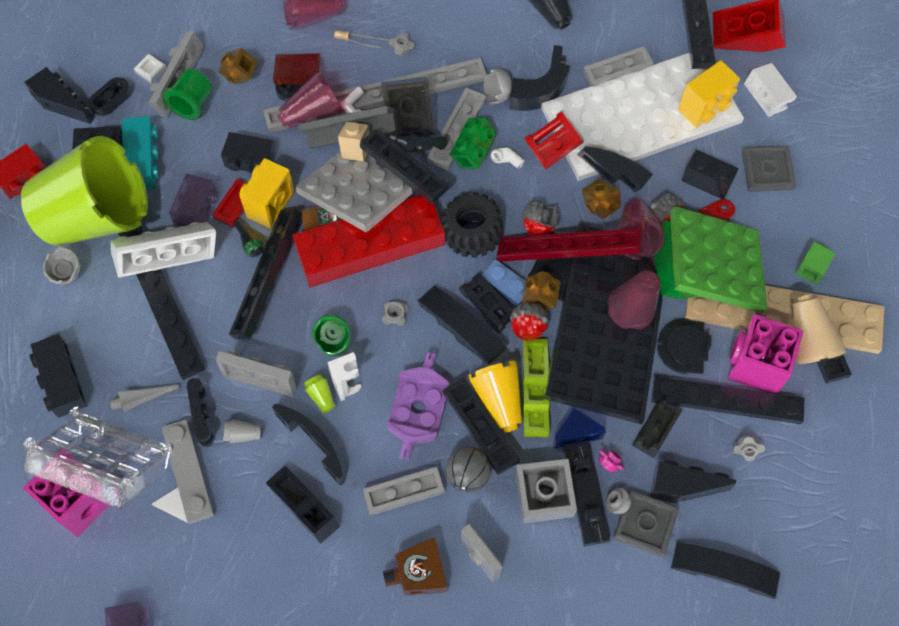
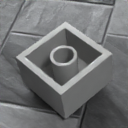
M568 459L516 465L515 478L522 524L574 517L577 507Z

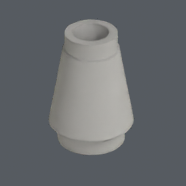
M232 418L231 421H224V441H230V444L260 440V424Z

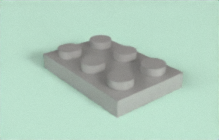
M228 351L227 353L218 352L215 360L223 377L294 398L297 387L289 368L283 365H275V367L267 365L266 362L258 358H251V360L243 358L241 354L234 351Z

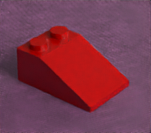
M760 0L714 11V49L767 52L785 48V18L780 0Z

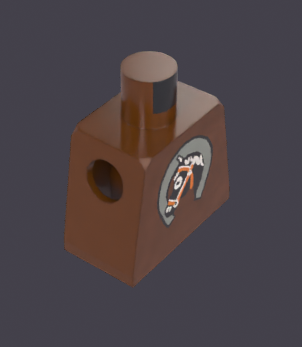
M435 537L397 553L395 557L398 567L382 571L386 587L402 583L404 595L407 596L444 593L448 589Z

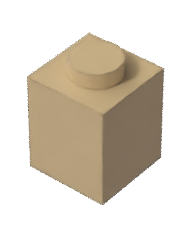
M355 122L345 123L338 136L342 158L364 162L367 153L360 148V142L370 134L368 125Z

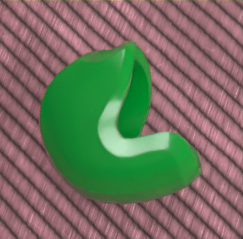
M328 314L320 317L312 327V336L315 343L328 356H337L344 353L351 344L350 328L347 322L337 314Z

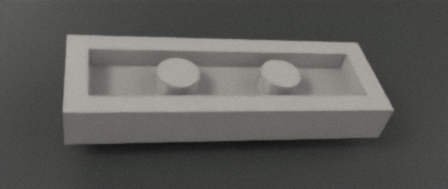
M643 46L585 66L583 73L590 86L594 87L654 65V62Z
M437 467L362 489L370 516L444 494V488Z

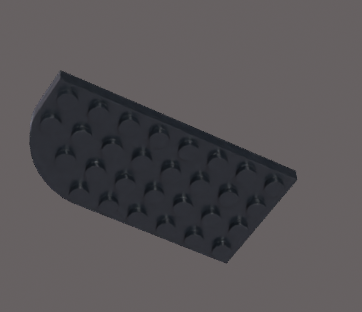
M579 224L576 232L604 230ZM642 251L639 254L571 258L544 394L545 400L637 424L644 422L663 296L658 275Z

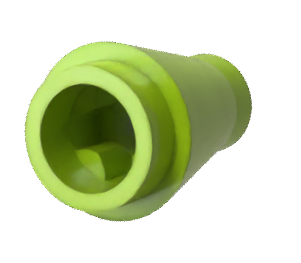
M322 374L314 376L304 383L306 387L305 392L323 414L336 407L326 378H323Z

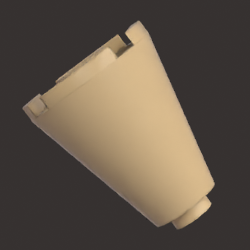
M813 293L799 296L798 302L794 303V327L804 330L798 349L796 363L817 362L820 359L827 357L830 359L845 354L846 347L820 298H814Z

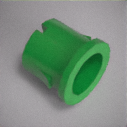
M186 69L173 87L167 88L163 93V100L166 106L176 115L184 119L196 120L200 116L201 107L210 95L213 86L202 73L193 69Z

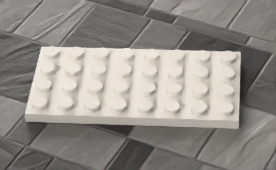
M689 53L594 87L591 86L544 102L541 106L548 123L557 117L556 114L562 111L584 142L566 155L578 181L599 174L577 155L585 146L612 151L632 161H636L738 125L744 119L733 98L729 109L725 112L720 111L710 123H703L698 128L678 110L686 84L707 70L692 69ZM559 126L553 131V133L557 132L564 126Z

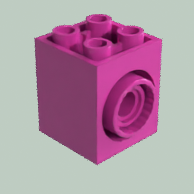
M754 314L745 330H741L736 338L729 362L732 365L727 379L762 392L777 394L792 374L804 330Z
M64 448L23 487L57 522L76 537L116 499Z

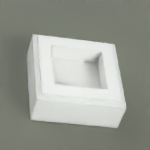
M148 54L134 68V71L137 75L153 84L167 68L164 63Z

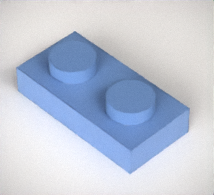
M494 260L482 276L497 293L515 306L522 304L525 280L497 260Z

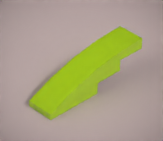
M547 339L523 340V437H549V400L544 399L549 374Z

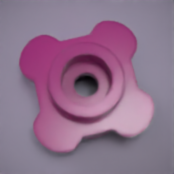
M603 448L599 450L602 456L598 460L606 470L614 473L618 468L620 470L625 469L621 463L622 457L616 451L610 449L608 452Z

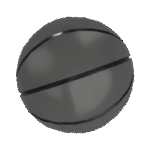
M470 446L456 450L451 454L446 463L448 481L455 489L465 493H472L483 488L491 476V465L487 455L480 449Z

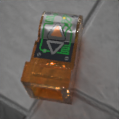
M320 206L302 208L304 231L341 220L340 217Z

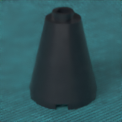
M528 0L554 29L559 28V30H562L570 25L572 13L568 0Z

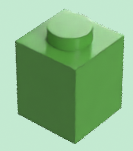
M813 242L795 274L817 285L836 253L823 244Z

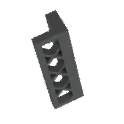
M389 106L298 124L299 131L306 132L308 147L311 149L339 143L338 136L346 122L368 125L370 133L375 129H378L383 134L398 131L395 110Z

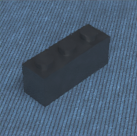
M56 334L30 344L33 352L29 354L30 360L34 368H38L40 375H37L36 379L41 390H45L47 397H44L43 401L48 412L52 411L59 418L87 407L67 343L62 336Z

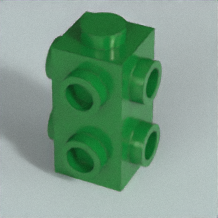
M485 117L468 118L450 153L451 158L461 169L480 168L497 133L490 121Z

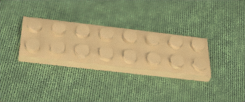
M765 285L768 308L763 313L696 296L687 299L684 319L745 330L753 315L757 314L794 327V303L798 302L799 296L811 293ZM813 294L814 298H820L846 348L876 354L882 351L884 306Z

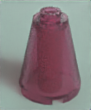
M345 0L283 1L287 25H292L290 30H297L340 15L342 10L345 9Z
M319 71L279 108L280 114L277 117L283 127L288 125L292 129L299 127L298 124L328 118L340 114L344 110L337 101L322 72Z
M632 199L624 206L617 230L641 228L643 236L640 253L623 254L628 258L637 260L643 256H654L662 248L664 230L643 200Z
M641 271L612 291L608 298V312L616 324L625 329L636 328V330H641L652 322L656 314L661 285L659 277L652 271Z

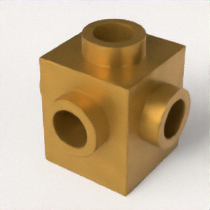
M239 48L223 55L218 72L228 82L236 85L244 81L246 82L252 77L258 60L244 49Z
M601 178L582 189L586 208L591 214H596L601 219H605L621 208L619 190Z
M543 271L527 277L524 284L522 303L539 304L545 311L556 308L561 281Z

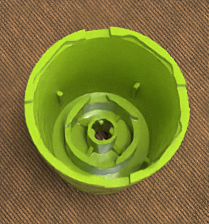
M96 136L86 140L26 181L21 192V204L24 216L35 234L48 244L59 246L127 232L141 226V220L143 216L147 215L148 211L147 191L135 162L130 163L124 155L126 150L110 138Z

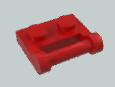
M562 111L556 114L557 117L533 135L529 134L524 138L546 170L584 143ZM559 126H564L539 145L536 144Z

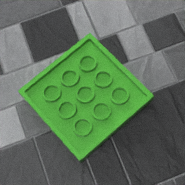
M674 206L670 211L675 290L763 313L768 307L759 230Z

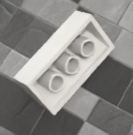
M195 222L188 226L169 227L162 231L144 232L137 236H123L116 240H111V255L118 278L214 258L216 231L208 222Z

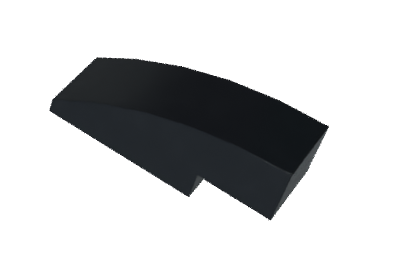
M585 146L577 153L579 157L608 182L613 184L620 179L634 192L642 189L653 175L638 163L612 151Z
M286 466L266 482L273 493L320 544L340 527L335 517Z

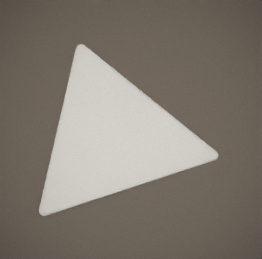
M178 488L152 503L153 506L187 522Z

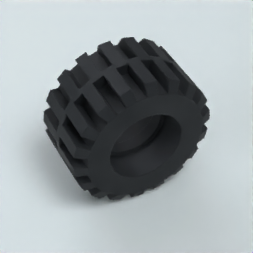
M473 192V195L464 193L463 197L457 196L454 198V202L450 201L447 204L448 209H444L442 212L441 222L445 232V239L449 248H453L456 254L461 252L463 257L472 255V258H477L478 254L485 256L487 251L492 252L495 250V245H499L501 237H503L499 205H496L493 198L488 199V195L483 194L479 196L477 192ZM472 221L483 223L474 229L463 228L465 224Z

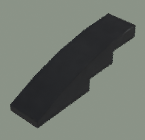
M435 285L417 300L419 306L434 316L439 325L452 333L458 343L490 365L507 349L487 327Z

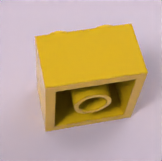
M720 60L686 84L678 110L696 128L703 123H710L720 111L725 112L732 105L731 100L738 90L737 85L740 78Z
M265 158L260 165L254 168L248 184L245 183L240 190V198L248 219L272 229L280 210H284L295 193L289 169Z

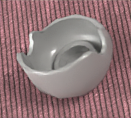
M490 70L492 73L484 77L486 101L489 104L504 103L511 95L512 80L504 70Z
M59 247L57 250L47 254L43 264L44 275L51 283L67 285L78 278L81 272L80 259L73 250Z

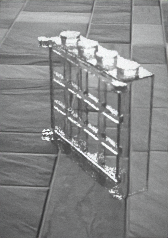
M78 407L70 410L69 414L74 416L72 419L37 443L32 438H28L23 443V446L28 447L24 467L25 472L120 509L166 470L169 454L174 450V446L170 442L162 444L81 413ZM81 426L88 428L83 434L80 433ZM104 435L111 437L106 442L100 441ZM85 441L98 446V448L90 452L77 447V445ZM127 444L133 445L128 451L123 450ZM108 450L121 456L114 461L100 454ZM72 451L85 456V458L77 462L64 457V455ZM150 452L154 453L155 455L150 460L146 458ZM129 458L144 465L137 470L122 463ZM92 460H96L109 466L100 471L87 466V464ZM117 468L132 475L121 479L110 475V473Z

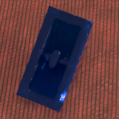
M573 408L556 434L553 448H561L563 444L602 440L606 433L605 427Z

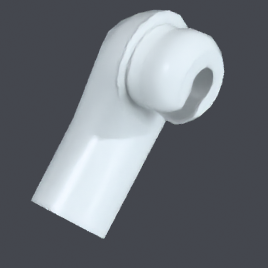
M508 147L494 149L490 154L493 162L511 163L517 169H520L525 163L522 157Z

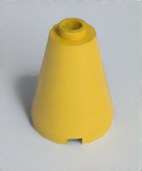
M509 361L510 366L503 367L502 363L475 371L476 375H468L469 381L485 409L500 430L503 429L504 433L518 430V424L522 423L518 366L516 361Z

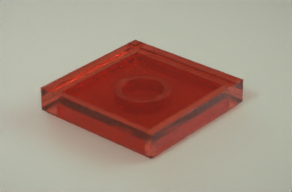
M320 53L276 55L273 72L274 84L319 83Z

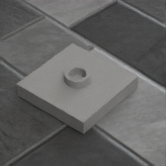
M468 524L461 529V542L469 551L468 555L476 566L482 568L493 583L500 578L503 565L473 526Z

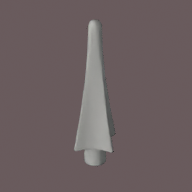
M173 384L150 389L118 391L119 398L109 400L112 410L122 407L125 413L156 397L178 390L180 385Z

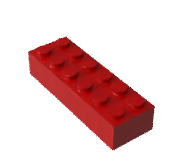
M421 195L404 200L367 232L341 219L292 235L309 288L445 245V232L435 206Z

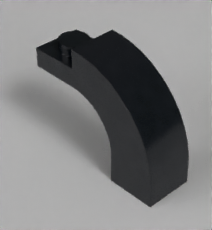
M554 45L551 67L541 78L534 80L513 78L509 110H537L541 108L542 103L560 96L565 88L569 66L565 65L566 56L562 55L563 46Z

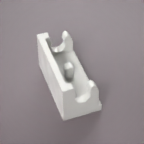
M772 63L753 69L744 83L768 117L788 108L786 104L794 101L797 97Z
M354 352L327 362L331 379L340 401L345 400V397L357 393L361 389V384L354 387L347 385L349 380H354L360 376Z

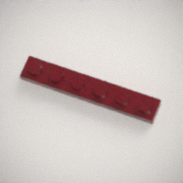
M641 228L501 237L496 256L499 262L639 254L643 234Z

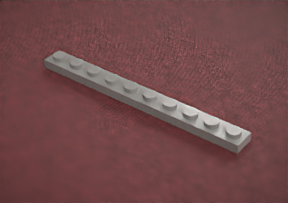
M481 58L360 86L364 94L352 106L356 110L362 111L484 82V77L487 74ZM356 88L264 109L263 112L269 133L298 127V124L348 114L341 107V102Z

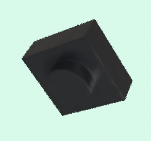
M844 355L830 359L827 357L817 361L826 384L849 378L852 375Z

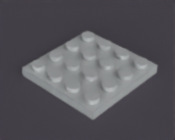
M341 151L295 186L296 192L300 196L365 232L369 231L413 193L411 187L385 167L383 169L376 164V160L369 154H367L364 162L342 158Z

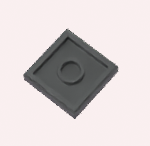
M789 146L743 148L742 158L748 192L795 189L796 183Z
M629 490L631 505L625 513L621 514L613 539L663 558L679 507Z

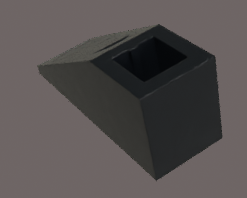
M45 67L24 82L30 94L44 109L88 124L92 123L88 114L91 112L89 107L83 100L79 102L76 99L77 95L70 86L66 88L63 85L64 81L57 72L53 74Z
M664 460L663 462L659 461L655 468L650 497L678 503L729 491L734 487L737 480L731 479L729 475L724 473L711 474L704 472V469L700 467L690 466L686 468L679 466L675 461Z

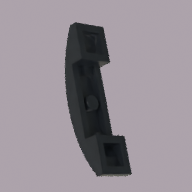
M275 403L272 406L275 416L290 432L299 426L327 456L322 460L324 469L340 486L343 485L344 477L338 456L326 435L306 416L289 407Z
M678 542L675 546L670 568L697 576L699 574L747 588L748 592L772 599L776 598L780 572L749 559L706 547Z

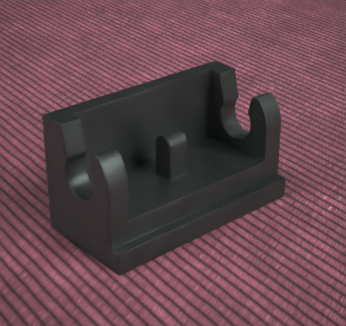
M661 400L659 405L656 404L632 444L633 447L652 458H655L683 410L678 406H675L673 409L666 406V400Z

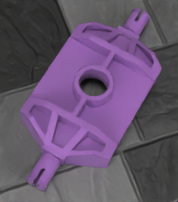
M426 352L422 367L400 371V380L386 427L394 436L402 440L403 445L399 455L401 459H404L405 456V460H410L412 447L415 444L429 443L437 438L446 401L443 389L449 386V381L434 371L433 366L437 356L435 353L430 355V352ZM415 403H422L425 406V410L420 414H416L411 410V407Z

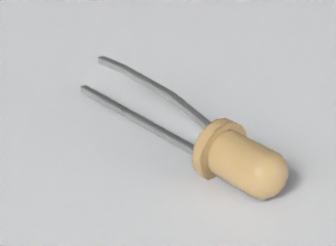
M336 30L334 32L336 39H342L346 42L350 40L360 45L381 48V46L359 43L349 39V35L389 41V39L349 33V31Z

